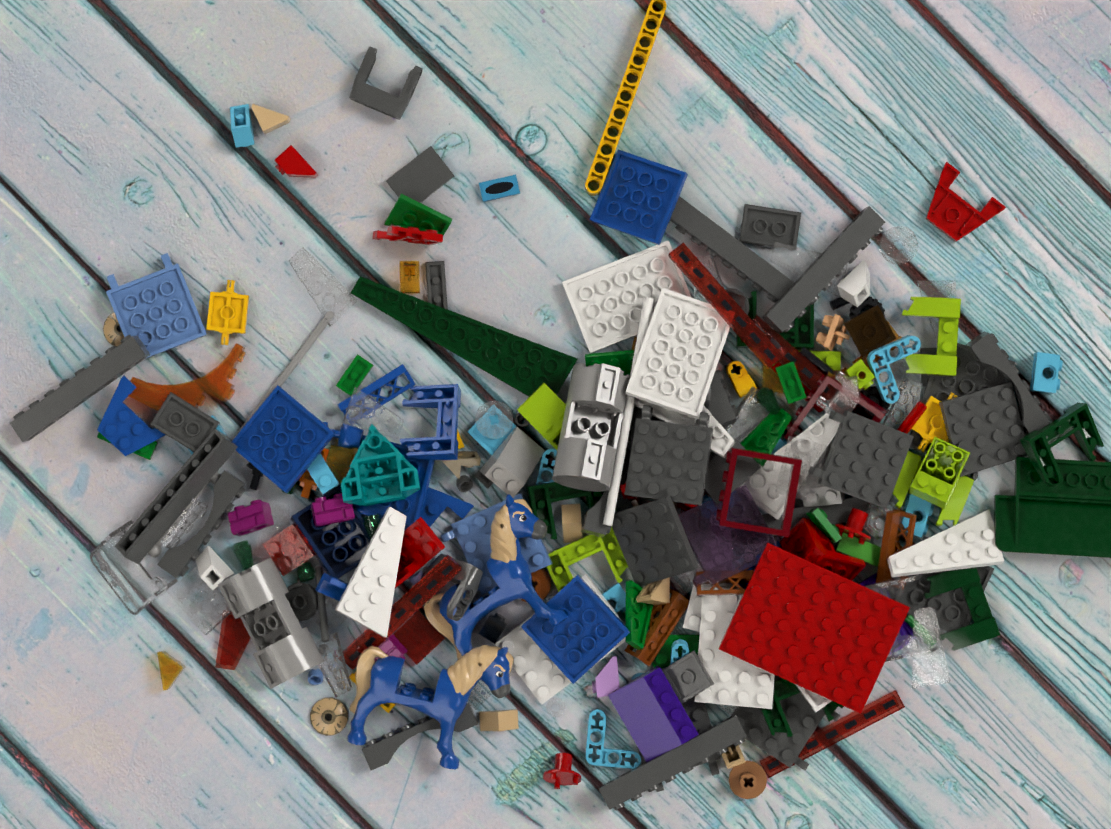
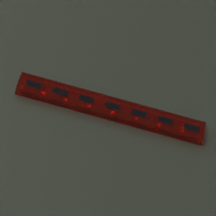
M684 243L668 254L669 258L768 370L783 359L784 356Z
M756 315L744 328L749 334L754 332L761 340L759 343L765 349L768 348L783 365L794 361L800 380L813 391L819 386L816 384L822 375H826L760 316ZM830 384L827 385L820 395L839 414L843 415L844 411L847 410L868 419L872 418L853 399Z
M447 555L392 606L387 638L462 570V566ZM367 629L339 654V658L351 669L357 667L359 656L365 649L370 646L378 647L387 638Z
M893 690L865 705L861 714L853 711L838 719L837 722L834 721L813 732L798 757L805 760L901 710L905 706L897 691ZM771 755L759 760L768 778L789 768Z

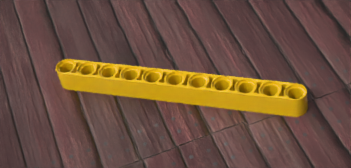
M651 0L585 183V190L591 196L598 195L604 185L666 11L665 0ZM654 4H660L663 7V9L659 12H656L653 10L652 6ZM652 21L656 24V28L648 29L646 23ZM642 39H647L650 45L642 47L639 42ZM636 57H641L644 63L642 65H636L634 64L633 59ZM629 75H635L637 77V81L635 83H630L627 81V77ZM625 92L629 93L631 99L623 101L620 95ZM621 110L625 116L622 119H617L614 113ZM610 128H615L618 131V135L611 137L607 131ZM609 146L612 152L609 155H604L601 152L602 147ZM603 164L605 171L598 173L595 170V166ZM590 182H597L599 188L596 191H592L588 185Z

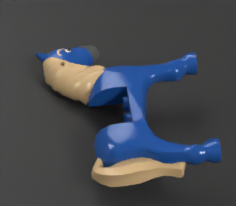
M510 494L507 495L506 504L495 513L494 520L492 521L490 535L491 558L486 564L498 586L488 592L490 596L481 597L473 605L470 603L459 621H454L447 617V605L459 584H454L445 593L434 594L424 606L428 621L454 645L457 659H460L472 649L471 635L476 624L493 610L514 600L524 599L527 601L537 618L547 619L552 627L568 618V615L563 610L549 607L539 597L532 585V576L529 566L521 554L519 538L543 539L547 533V526L545 522L532 513L530 506L524 499L514 500ZM457 607L454 609L453 615H455Z
M482 645L472 648L458 659L454 665H451L448 669H442L436 690L428 687L419 689L413 683L401 684L399 687L405 659L388 656L380 648L370 646L361 653L357 662L355 674L356 697L349 708L354 713V717L351 720V730L347 741L355 745H365L367 737L364 732V725L369 713L380 704H401L439 721L441 733L437 742V749L442 755L440 766L447 769H458L459 759L454 754L452 747L455 723L463 713L470 693L479 680H482L497 698H503L509 694L511 689L509 673L514 661L513 656L508 652V647L501 649L496 646Z

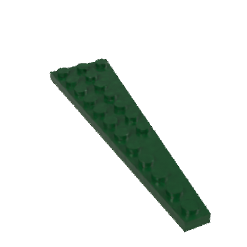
M359 277L351 291L352 295L528 397L543 383L557 395L578 360L570 355L363 277Z

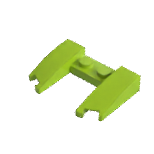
M911 297L910 300L913 303L908 311L905 309L902 311V316L939 318L936 355L911 354L904 357L909 367L905 372L909 374L956 376L958 322L961 299Z
M910 451L907 453L892 493L898 500L895 504L898 509L902 507L912 480H914L923 462L920 460L921 456ZM967 476L959 478L946 508H941L935 525L942 526L943 520H953V526H956L971 491L973 479Z
M612 526L610 533H606L603 538L589 534L548 553L552 564L547 566V569L558 592L573 579L568 568L569 565L602 550L617 583L622 582L623 579L620 576L629 567Z

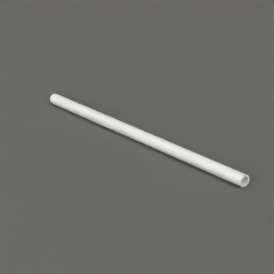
M644 297L630 378L649 327L653 298ZM629 395L626 396L603 525L608 526L613 525L636 399Z

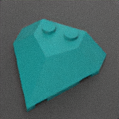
M371 424L368 429L369 432L365 440L362 441L346 477L341 482L344 503L369 506L402 500L420 490L418 470Z

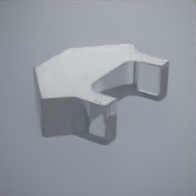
M838 371L835 379L842 384L839 390L830 400H826L821 396L816 399V404L824 410L825 414L828 413L830 415L831 411L842 415L845 410L852 412L860 401L858 377H847L841 371Z

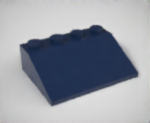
M341 485L322 497H326V500L334 499V495L342 493ZM310 504L293 515L291 521L325 572L339 579L358 566L374 534L353 504L354 520L315 527Z

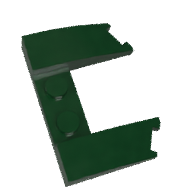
M757 291L751 292L752 297L748 298L749 313L744 320L747 325L743 328L741 325L736 326V348H774L769 343L771 338L781 345L779 348H814V304L811 305L809 303L805 308L807 310L801 318L798 319L796 317L794 319V328H791L789 331L777 333L773 328H762L765 332L760 335L752 328L756 324ZM752 332L761 340L758 344L749 336Z
M1077 402L1063 411L1064 415L1039 431L1034 430L1020 439L1027 456L1044 483H1049L1048 478H1055L1056 482L1064 481L1051 447L1068 436L1074 434L1089 461L1096 459V456L1092 453L1096 445L1099 447L1104 446L1087 403Z
M556 482L526 486L532 513L545 522L547 533L551 534L550 538L554 540L557 539L551 502L586 496L589 510L600 500L604 491L594 492L574 489Z
M976 567L944 571L926 578V580L931 581L930 593H925L924 595L925 599L961 587L973 623L939 635L941 640L947 638L954 645L951 648L953 651L1001 635L995 618L992 616Z
M783 678L774 682L772 709H759L772 736H775V732L787 733V737H792V731L779 701L801 692L794 683ZM832 701L822 708L828 722L834 719L831 714L839 706L842 709L843 705Z

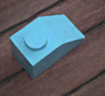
M249 104L230 107L231 131L235 147L254 145V131Z
M320 453L307 470L322 494L325 495L341 484Z

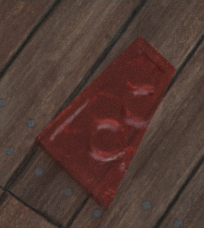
M228 610L223 611L215 668L235 670L251 638L241 618L235 619L232 612Z

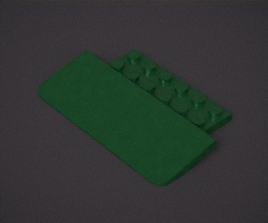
M1016 457L1014 496L994 495L995 544L997 548L1003 552L1111 558V462L1055 459L1064 481L1056 482L1055 478H1048L1049 483H1044L1029 457Z

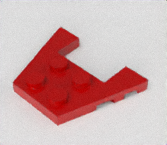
M946 162L925 219L957 242L1003 211L1006 207L991 197L980 212L949 189L950 185L960 174V171Z
M389 226L387 232L373 231L372 239L435 245L443 242V235L437 234V230L427 229L426 231H420L419 228Z

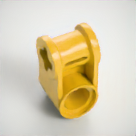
M732 361L727 365L726 373L739 398L757 390L753 379L741 362ZM733 364L740 367L738 370L739 374L731 373Z

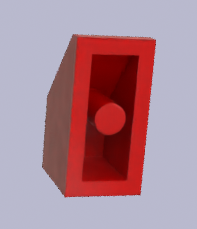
M292 145L275 159L277 163L275 167L282 175L286 173L289 177L317 178L319 176Z

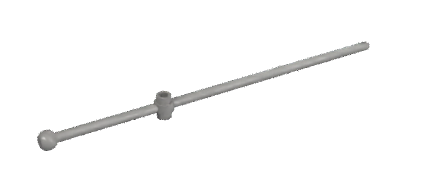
M327 312L237 434L277 385L281 387L332 320L334 317L333 312ZM218 471L208 483L212 482L215 485L221 476ZM208 483L198 493V495L193 499V501L187 506V508L181 513V515L176 519V521L170 526V528L164 533V535L159 539V541L153 546V548L148 552V554H150L152 557H158L160 555L161 546L172 533V531L175 529V527L178 525V523L181 521V519L184 517V515L187 513V511L190 509V507L193 505V503L196 501V499L199 497V495L202 493V491L205 489V487L208 485Z

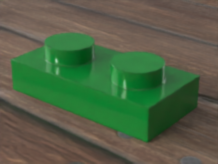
M357 354L336 386L348 395H354L374 365Z
M794 361L775 367L788 404L807 398Z
M814 508L806 513L815 526L831 540V543H837L842 538L839 535V529L828 521V516L822 509Z

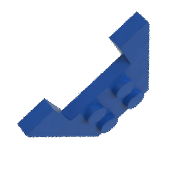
M124 375L97 430L123 455L127 456L166 434L156 428L152 429L123 402L136 389V386Z
M428 487L421 517L431 527L447 507L464 519L474 506Z

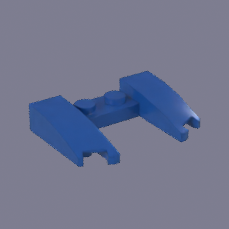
M459 385L411 386L410 389L414 394L410 400L403 399L402 405L406 407L438 408L436 437L400 439L401 445H407L409 452L406 453L407 457L426 460H458L457 426L458 408H460L461 389Z

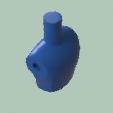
M343 423L340 431L333 430L336 433L334 438H338V447L359 449L364 429Z

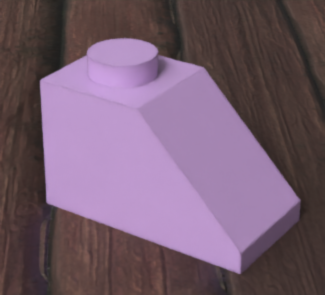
M612 656L595 676V681H592L593 693H597V697L608 696V694L620 688L617 656Z

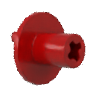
M852 508L846 526L835 524L840 531L839 535L842 536L844 532L848 534L847 537L849 538L857 537L859 538L858 543L864 545L865 540L870 541L871 537L862 533L868 513Z
M557 753L555 755L554 769L544 772L543 779L554 784V789H560V785H578L581 782V775L571 771V754Z

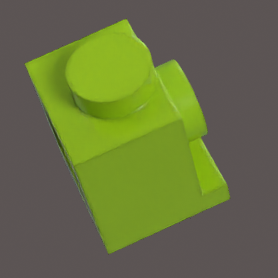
M859 359L844 371L858 390L862 387L866 390L874 383L872 379L875 376L862 359ZM859 372H863L865 374L864 379L859 378Z

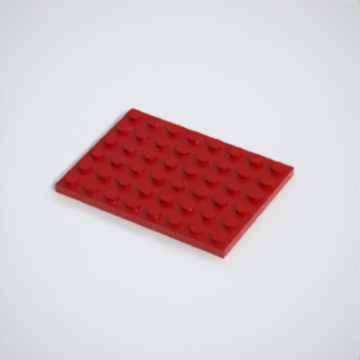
M767 542L718 649L861 714L910 607Z

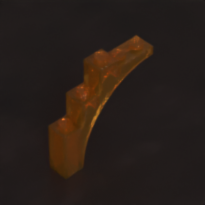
M236 343L230 354L218 367L205 376L190 382L177 385H160L132 377L131 382L136 386V389L129 397L156 411H159L170 392L196 408L203 405L206 396H204L205 392L224 402L227 399L231 400L235 393L233 389L235 385L228 381L234 378L237 369H235L237 363L243 361L246 352H244L245 347Z

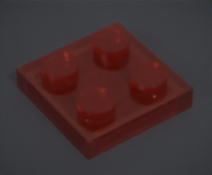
M295 523L262 544L283 576L316 555Z
M419 610L393 634L407 649L406 654L416 665L445 639Z

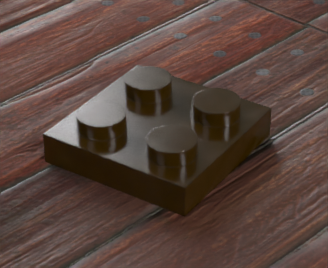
M878 305L843 323L861 357L896 339Z

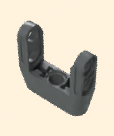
M370 46L354 80L349 99L400 120L412 98L423 68L415 65L408 75L400 96L392 95L366 84L375 64L377 49Z
M440 554L426 569L411 596V600L418 593L420 595L423 594L422 600L415 604L416 606L423 607L428 599L430 601L442 579L459 584L447 605V617L454 621H459L477 593L483 572L471 564ZM449 565L454 568L446 576L441 573ZM432 577V581L435 579L438 583L429 591L426 586ZM457 607V611L455 615H453V611Z

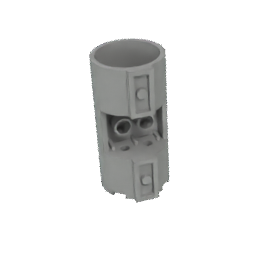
M584 363L573 366L552 480L556 483L585 491L602 492L610 489L627 396L625 392L630 379L629 375H623L624 371L620 370L621 368L603 363L585 367Z
M272 558L266 559L218 584L234 618H241L257 650L253 655L270 689L324 662L308 628H301L299 620L296 618L285 594L289 593V590Z

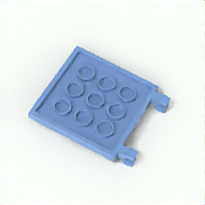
M168 253L161 255L165 269L118 286L114 274L107 276L111 290L106 291L123 335L124 337L128 335L138 336L151 354L147 358L207 335L179 264L172 265Z
M522 493L514 496L513 499L516 500L524 498ZM506 500L451 524L453 530L440 535L443 542L457 537L468 564L479 568L483 572L478 587L482 595L498 586L491 576L486 562L491 558V524L495 513L506 504ZM519 538L521 554L529 566L530 573L552 564L542 539Z

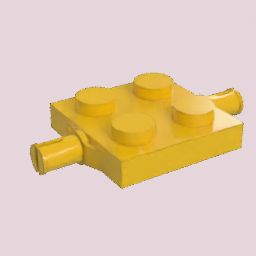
M227 280L226 291L210 292L206 330L222 333L220 345H224V343L229 345V334L246 333L249 295L235 293L234 280Z
M951 392L947 400L958 396ZM933 396L929 397L925 404L927 409L911 428V430L923 438L917 447L922 452L925 451L929 443H932L934 437L949 442L939 404L941 401Z

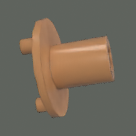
M747 760L745 763L733 767L730 771V788L740 798H756L766 788V772L756 762Z

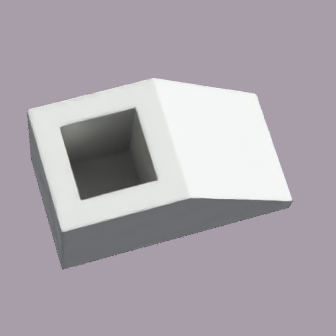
M864 260L855 266L837 285L840 296L856 307L860 306L870 296V273Z
M207 546L196 559L200 578L213 591L219 588V583L235 574L210 546Z

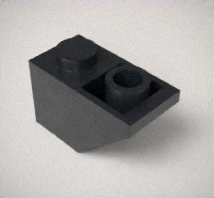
M495 613V615L490 614L479 635L495 644L507 625L504 622L506 618L498 613Z

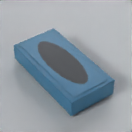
M516 175L479 183L483 202L520 194Z

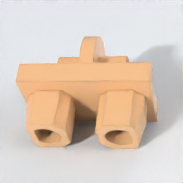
M837 314L834 316L825 315L822 325L830 329L828 334L819 332L816 342L823 345L827 350L833 351L835 344L841 345L843 339L849 340L850 336L845 334L847 329L843 326L844 319Z

